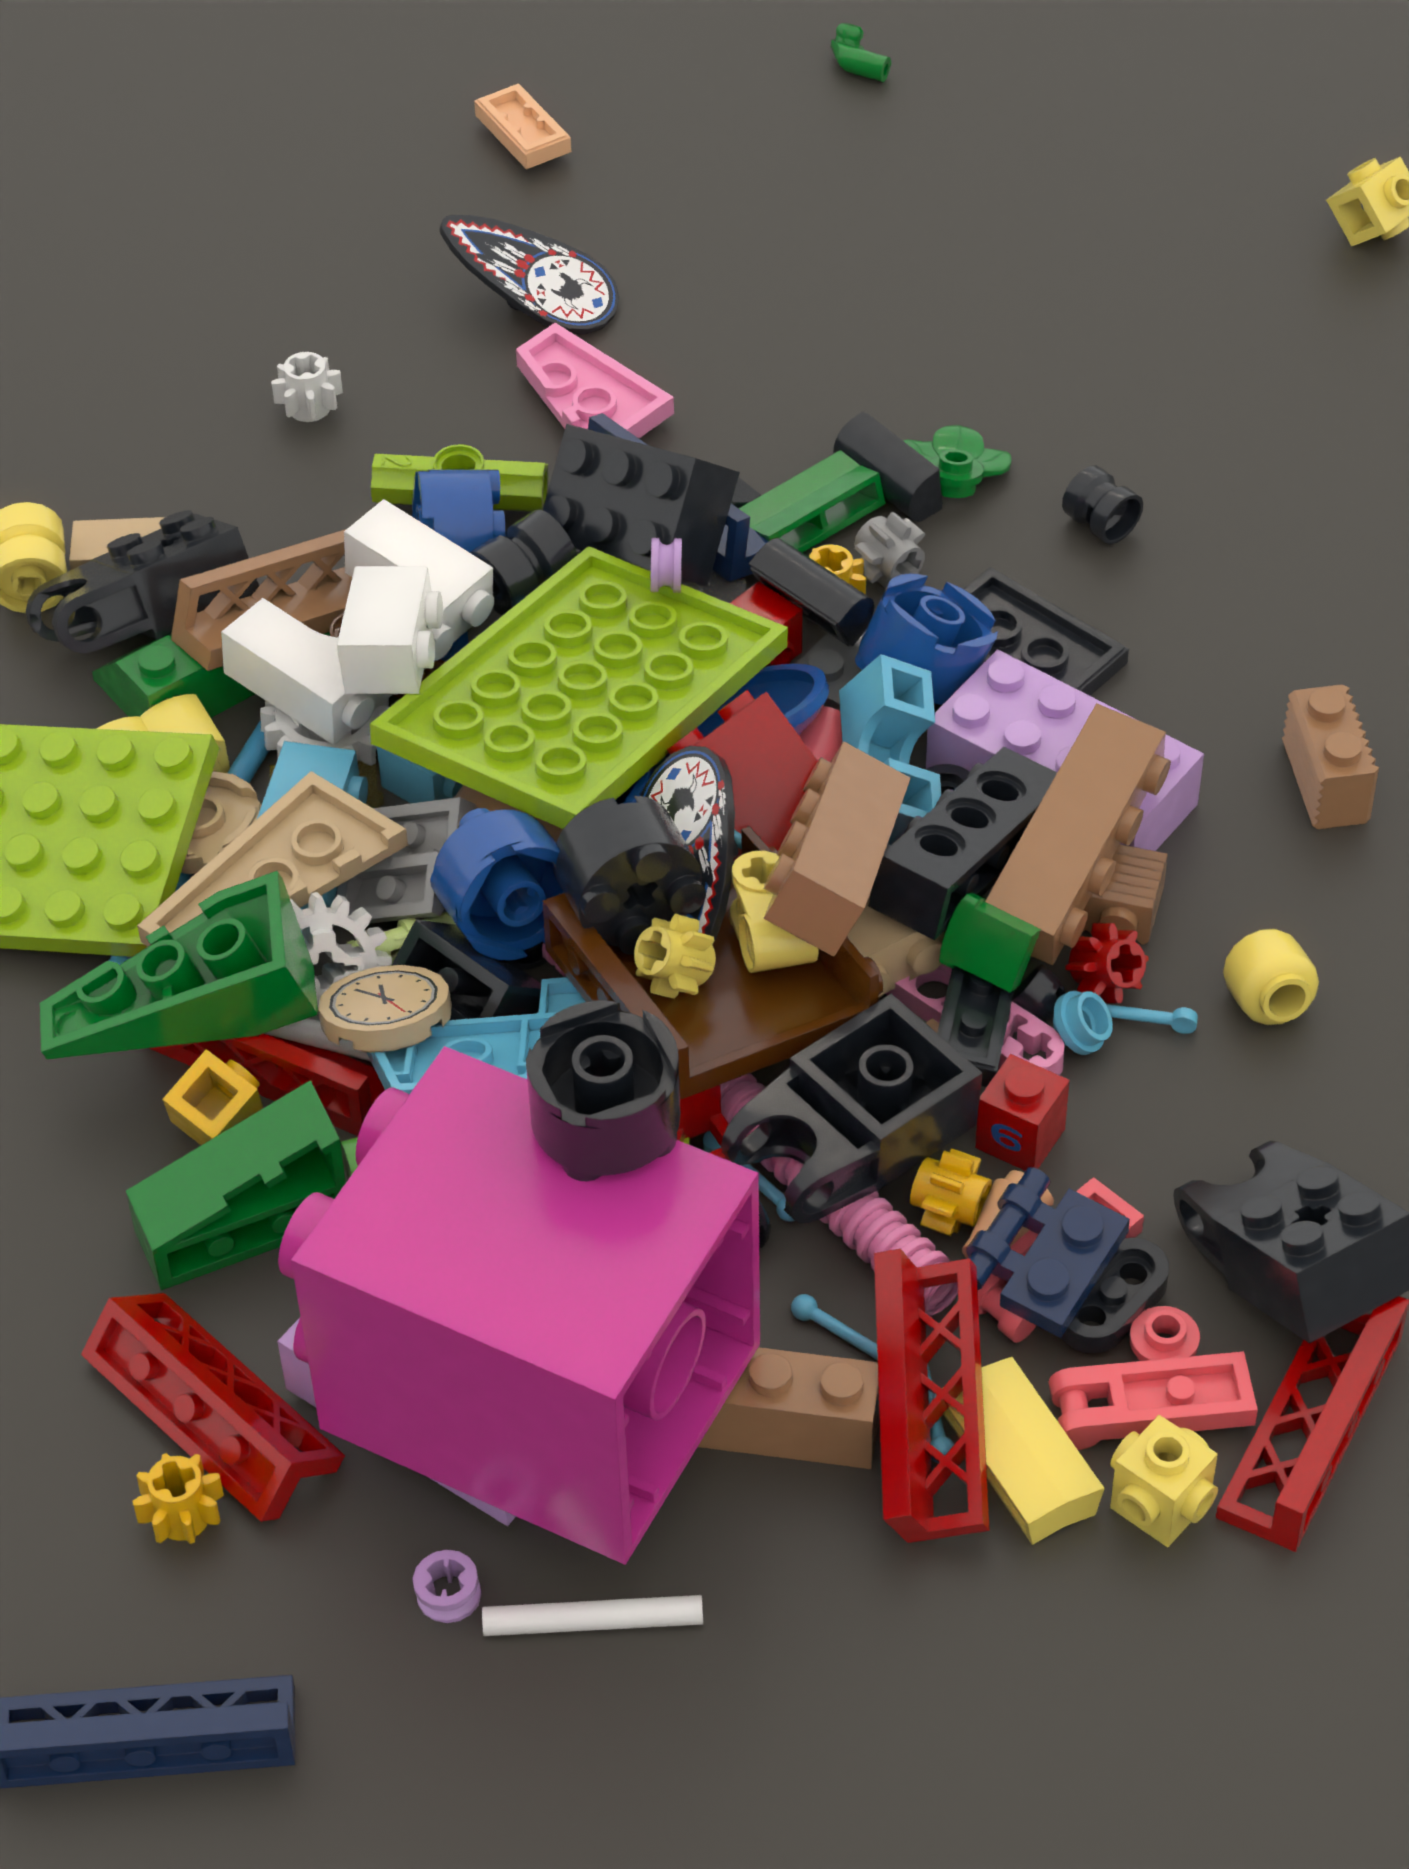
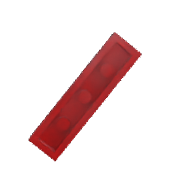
M268 1034L149 1048L189 1066H192L206 1049L225 1064L229 1059L234 1060L257 1079L260 1084L257 1088L259 1095L273 1101L280 1099L311 1080L333 1126L356 1136L359 1135L363 1121L372 1104L385 1091L372 1066L340 1053Z
M901 1248L874 1253L883 1520L907 1543L990 1531L976 1265L970 1258L916 1267ZM957 1282L958 1301L942 1321L938 1323L925 1313L924 1288ZM959 1325L960 1339L953 1334ZM926 1326L933 1330L927 1338ZM947 1341L961 1352V1367L947 1384L940 1388L928 1378L927 1364ZM928 1390L936 1396L930 1404ZM962 1391L963 1405L956 1400ZM950 1406L964 1418L965 1432L949 1452L944 1455L931 1445L930 1429ZM931 1456L939 1462L933 1471ZM965 1457L966 1472L959 1467L960 1463L965 1459ZM953 1473L967 1484L968 1512L934 1517L933 1496Z
M145 1294L111 1297L108 1299L81 1355L190 1457L199 1454L203 1469L209 1474L219 1473L222 1486L258 1520L263 1522L279 1519L300 1478L337 1472L345 1455L167 1294Z
M1398 1296L1373 1309L1371 1315L1366 1313L1340 1327L1360 1335L1353 1351L1334 1357L1324 1338L1325 1336L1312 1343L1303 1340L1217 1506V1519L1291 1551H1297L1401 1341L1409 1299ZM1317 1354L1320 1361L1311 1363ZM1328 1377L1333 1390L1326 1404L1307 1409L1298 1390L1300 1384ZM1290 1405L1294 1413L1285 1415ZM1302 1429L1307 1442L1299 1457L1280 1462L1271 1443L1272 1438L1280 1434ZM1263 1458L1266 1463V1466L1258 1468ZM1275 1482L1280 1493L1275 1504L1273 1517L1240 1503L1247 1489Z

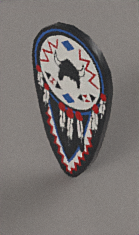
M449 215L442 220L439 229L440 234L452 253L471 273L504 298L512 309L522 311L546 327L557 323L573 334H588L601 330L614 318L620 299L616 282L607 269L588 254L556 239L496 219L473 215Z
M688 746L672 753L654 770L643 788L641 796L657 801L668 811L698 861L702 872V885L706 890V898L698 910L687 914L686 917L699 920L698 932L714 936V940H716L726 913L730 894L733 859L738 855V846L734 840L735 807L732 777L726 761L713 750L701 746Z

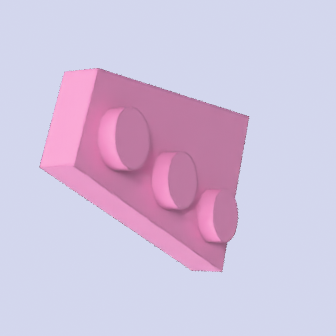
M557 323L552 324L516 349L517 367L564 429L566 424L588 429L589 417L603 413L637 438H641L674 414L673 396Z

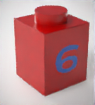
M1010 1054L980 1096L975 1148L1024 1171L1029 1167L1038 1169L1065 1130L1070 1080Z

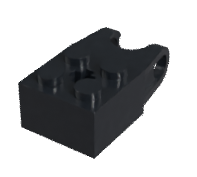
M186 510L163 518L159 522L161 529L141 537L139 533H134L117 538L107 545L109 552L35 589L27 601L26 616L28 624L33 632L40 637L60 642L69 650L84 654L99 651L140 633L156 640L172 633L180 579L249 559L238 527L214 520L213 517L193 514L191 510ZM257 578L254 579L239 599L249 597L259 587ZM220 590L200 595L197 612L204 611ZM60 595L64 599L54 611L52 620L54 628L51 629L46 627L41 619V608L47 599ZM94 632V633H93L89 638H87V639H84V640H75V639H74V638H76V637H78V636H81V635H84V634H88V633Z
M891 993L790 1058V1067L744 1105L733 1117L722 1138V1153L738 1165L759 1163L772 1157H787L804 1164L784 1193L786 1199L784 1211L798 1223H810L880 1190L922 1162L926 1157L931 1156L976 1126L982 1072ZM757 1125H759L752 1133H750V1134L746 1137V1135H747L754 1127H756Z
M1270 1140L1252 1149L1249 1154L1255 1171L1252 1179L1233 1185H1215L1203 1180H1192L1174 1189V1205L1186 1235L1194 1246L1226 1276L1228 1288L1308 1343H1312L1409 1291V1212L1327 1162L1280 1142Z

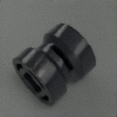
M1097 465L1088 466L1080 471L1072 479L1062 498L1064 513L1081 524L1089 523L1092 534L1109 545L1123 540L1134 529L1141 517L1144 504L1141 496L1126 486L1117 487L1113 476Z

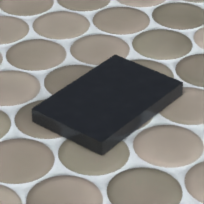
M991 567L964 588L965 591L981 601L990 610L995 619L991 630L992 633L998 632L997 638L986 660L998 649L1089 696L1128 663L1129 648Z

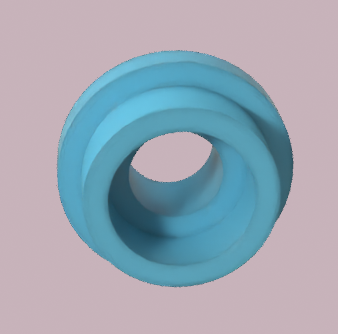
M1070 991L1061 995L1056 1000L1054 1006L1053 1027L1061 1036L1064 1044L1075 1053L1089 1055L1099 1050L1104 1040L1110 1037L1113 1029L1111 1013L1106 1003L1096 993L1090 991L1083 993Z

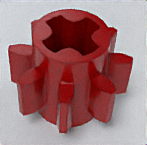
M1093 923L1091 929L1092 937H1079L1078 942L1070 952L1069 963L1065 965L1066 970L1070 971L1074 980L1079 983L1077 991L1082 993L1086 991L1094 992L1105 1003H1122V989L1141 990L1143 987L1140 980L1145 973L1146 962L1149 961V957L1144 954L1141 946L1135 942L1138 932L1135 930H1117L1115 923Z

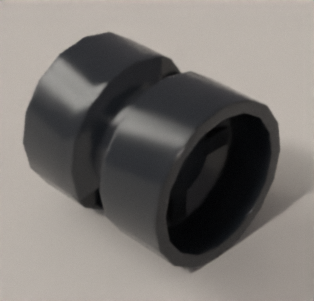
M541 509L532 511L509 526L506 537L499 535L496 538L489 539L469 552L493 567V609L502 616L577 556L575 546L563 527L549 513Z

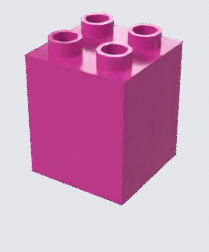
M444 1046L410 1094L391 1087L379 1095L369 1109L358 1135L355 1154L358 1165L356 1170L335 1199L319 1192L309 1195L294 1212L282 1238L278 1257L279 1270L284 1276L294 1279L300 1311L293 1349L297 1359L309 1364L319 1427L321 1430L626 1565L760 1345L758 1172L677 1140L675 1147L670 1153L658 1157L636 1170L615 1175H602L596 1180L587 1182L575 1180L566 1174L563 1165L553 1160L544 1152L534 1136L531 1126L527 1079Z

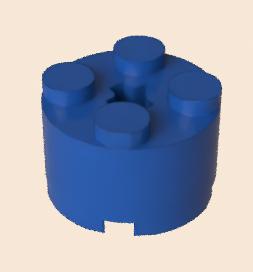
M428 469L427 471L415 472L412 498L413 518L467 552H471L489 539L496 538L499 535L505 537L504 511L493 510V504H499L500 501L499 470Z
M911 573L898 575L889 581L860 642L855 663L863 670L882 654L929 670L932 675L934 704L943 705L985 662L997 638L998 632L992 633L991 630L995 619L990 610L981 601L956 585L946 582L941 591L924 585L928 578L926 575Z
M477 808L469 811L462 817L458 829L449 836L440 849L430 878L431 887L449 916L476 951L497 960H516L527 957L528 955L524 950L534 947L542 941L545 944L542 900L563 893L553 874V862L557 863L560 850L545 827L531 815L516 810L489 811L486 808Z

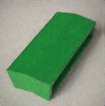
M839 450L739 509L751 517L749 527L768 541L781 538L803 553L886 503L879 472L859 465L843 451Z

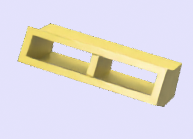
M1009 1357L981 1367L987 1479L1030 1543L1034 1545L1065 1526L1095 1516L1105 1488L1014 1358ZM963 1391L956 1398V1400L962 1405ZM949 1406L944 1412V1416L960 1438L965 1432L964 1418Z

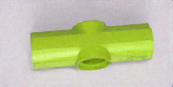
M463 444L442 448L434 457L374 454L372 463L371 497L372 502L376 503L384 499L391 504L412 505L415 472L427 471L428 469L499 470L500 501L499 504H493L494 510L531 512L539 509L543 510L548 492V464L541 462L485 460L479 450Z

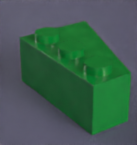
M310 1080L127 1189L126 1195L134 1231L160 1290L162 1291L279 1248L290 1219L299 1205L309 1195L319 1192L335 1199L346 1184L340 1139Z

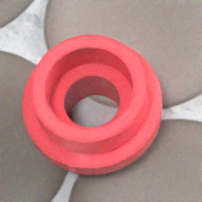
M1156 1306L1144 1310L1133 1321L1129 1340L1131 1349L1139 1361L1189 1357L1197 1354L1200 1332L1193 1318L1184 1311L1170 1306ZM1165 1333L1170 1334L1174 1337L1163 1338L1158 1336L1157 1334Z

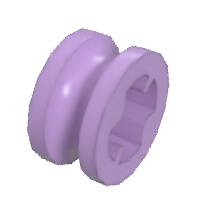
M659 538L651 539V592H658L660 587L669 586L672 588L673 593H681L682 538H674V541L669 545L662 544Z
M454 1550L437 1551L423 1558L415 1569L413 1585L418 1606L424 1615L432 1620L443 1623L461 1621L470 1616L479 1606L482 1594L477 1569L467 1555ZM447 1576L448 1583H452L453 1576L458 1577L461 1589L459 1592L447 1596L446 1590L443 1589L441 1596H436L434 1581Z

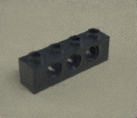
M1006 747L1000 749L986 763L978 762L975 764L962 784L955 790L947 789L930 812L924 817L916 816L898 840L892 845L887 844L873 883L868 907L933 940L937 939L947 929L956 907L966 894L974 893L982 897L995 885L1057 772Z

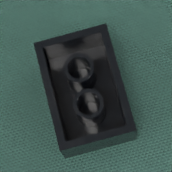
M566 424L543 511L549 513L559 522L571 539L575 549L583 551L589 546L651 571V539L659 538L662 544L669 545L674 541V538H682L681 580L708 587L740 472L694 457Z

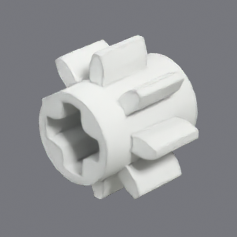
M300 352L290 356L284 364L277 365L278 379L271 381L274 404H285L287 417L292 416L302 422H314L324 418L330 410L337 409L336 395L343 393L340 370H329L327 357L322 358L320 355L312 352Z

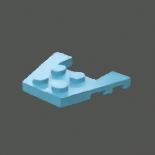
M567 977L542 979L539 1012L537 1014L449 1020L443 1027L438 1022L431 1026L432 1036L419 1044L395 1051L366 1053L385 1090L394 1087L409 1094L444 1046L527 1079L526 1058L529 1048L532 1051L535 1043L540 1038V1028L550 1017L561 1010L586 1001Z

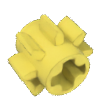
M674 914L671 922L654 918L652 919V926L641 933L634 949V960L638 968L635 973L638 977L652 980L650 993L673 999L676 998L679 991L696 995L698 994V986L704 984L710 978L716 961L715 950L712 946L715 940L714 936L698 932L699 920L679 914Z

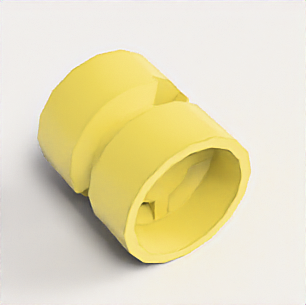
M31 502L15 503L0 509V604L12 611L26 613L27 601L32 592L42 584L67 572L62 520L50 508ZM60 595L50 597L44 602L41 612L56 606L64 597Z

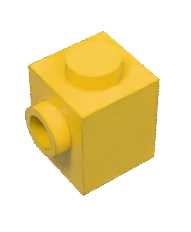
M207 1049L162 1099L170 1121L200 1145L263 1109L257 1089L260 1086L257 1079L239 1063L229 1059L225 1064Z

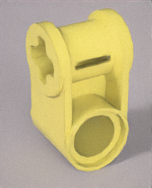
M751 851L742 854L735 860L732 866V883L737 892V898L730 907V923L735 930L745 966L750 973L814 963L817 961L819 953L817 947L763 919L773 896L771 892L763 888L779 859L776 853L768 851Z

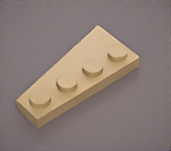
M310 771L138 924L140 941L146 946H150L146 938L147 935L163 925L169 933L203 913L198 904L211 895L278 871L283 878L289 898L301 908L309 903L311 893L318 892L322 896L408 846L406 828Z

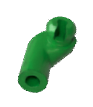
M849 23L839 24L836 28V37L831 39L830 46L839 66L849 73L884 82L890 71L891 58L864 50V47L860 45L864 34L860 26Z

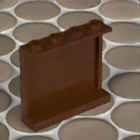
M750 826L741 829L742 854L751 851L778 853L774 847H767ZM731 883L725 916L718 936L712 944L716 955L714 970L710 978L704 984L698 986V994L691 995L679 991L675 999L650 993L652 980L636 976L635 972L638 968L635 964L634 955L623 953L619 947L609 946L594 927L584 929L564 893L542 900L546 951L586 1002L597 1000L620 1002V1011L632 1013L642 1018L643 1009L658 1017L668 1027L678 1048L680 1100L791 1058L879 1002V994L883 992V979L877 964L872 958L864 957L851 943L848 936L834 957L819 949L818 959L814 963L750 973L745 966L739 940L730 923V907L737 898V892L733 883Z

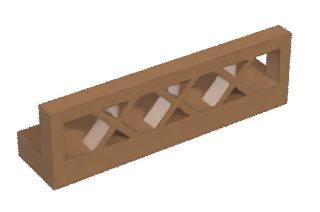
M345 530L180 579L171 640L207 671L223 666L221 632L262 598L312 630L321 634L330 632V625L333 620L345 611L352 577L345 573V567L332 570L345 554ZM313 562L297 582L285 584L302 564ZM267 576L251 596L239 599L254 579ZM220 590L204 611L197 612L200 595Z

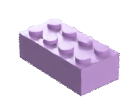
M997 649L935 712V723L927 729L926 769L939 764H953L963 767L970 772L975 764L978 762L986 763L1000 749L1006 747L1058 772L1096 703L1126 716L1129 715ZM1166 735L1164 758L1171 760L1168 775L1157 795L1147 793L1139 808L1144 811L1143 818L1133 841L1128 846L1156 851L1198 805L1204 753Z

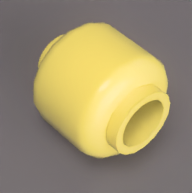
M1265 929L1249 934L1233 946L1225 960L1223 974L1226 986L1241 1009L1253 1021L1264 1025L1283 1024L1304 1013L1316 997L1319 985L1316 967L1299 943L1288 933L1277 929Z

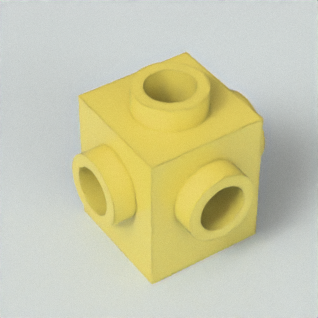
M1401 156L1379 165L1376 158H1373L1351 170L1347 174L1351 182L1326 200L1351 246L1381 236L1383 240H1387L1409 227V171Z
M1158 1415L1141 1434L1135 1431L1129 1433L1115 1450L1110 1463L1111 1468L1115 1470L1110 1508L1166 1547H1169L1191 1522L1197 1523L1212 1506L1218 1493V1487L1213 1484L1218 1453L1210 1449L1205 1440L1196 1432L1187 1428H1179L1161 1415Z

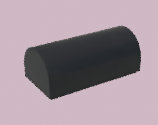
M862 411L846 423L835 440L833 454L841 450L859 465L879 472L884 498L913 521L921 522L943 509L938 467L868 413Z
M775 538L767 542L749 562L750 570L758 582L766 585L803 610V617L845 645L853 647L867 629L874 613L875 605L873 599L781 538Z

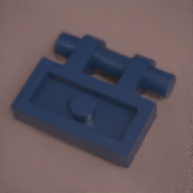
M1029 1167L1018 1184L1012 1183L1007 1186L997 1202L1000 1211L987 1231L981 1230L976 1233L968 1245L966 1253L977 1268L978 1290L982 1289L991 1274L1007 1281L1008 1283L1000 1293V1307L1061 1338L1128 1234L1130 1219L1070 1188L1056 1209L1043 1203L1040 1198L1050 1185V1178L1041 1170ZM1022 1226L1038 1234L1025 1256L1010 1248V1244Z

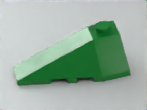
M330 632L323 633L324 635L330 636ZM167 635L144 644L92 671L93 680L128 717H140L148 709L166 699L179 695L196 694L208 715L212 718L255 695L254 692L224 673V666L207 671L171 640L172 635Z
M275 871L216 892L198 904L203 911L200 915L171 933L163 925L146 936L150 946L120 965L116 962L106 961L40 1002L41 1053L48 1060L251 1037L318 1015L314 966L286 886L279 872Z

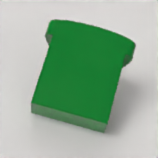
M968 893L960 901L950 919L943 938L939 962L952 969L957 966L1011 993L1021 983L1041 929L985 902V898L974 893Z

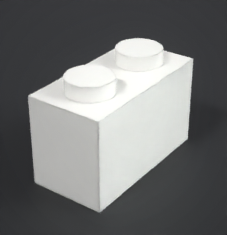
M355 566L337 641L345 694H419L424 668H433L435 640L432 629L441 628L443 620L442 595L440 591L431 590L428 566Z

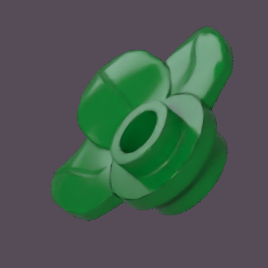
M949 425L938 429L933 436V441L903 440L939 468L941 492L944 497L965 498L971 496L976 492V486L982 481L983 477L1002 475L1011 467L1012 458L1010 453L984 448L983 437L979 432L962 425Z

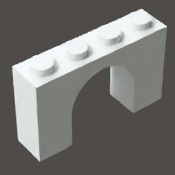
M383 499L344 531L345 573L353 577L355 566H428L431 590L440 591L443 601L442 626L439 629H432L435 640V660L444 657L454 641L472 626L481 625L490 615L494 606L493 567ZM264 598L259 600L221 632L224 673L332 745H335L352 729L361 728L369 720L373 711L393 695L345 694L337 651L338 638L312 630Z

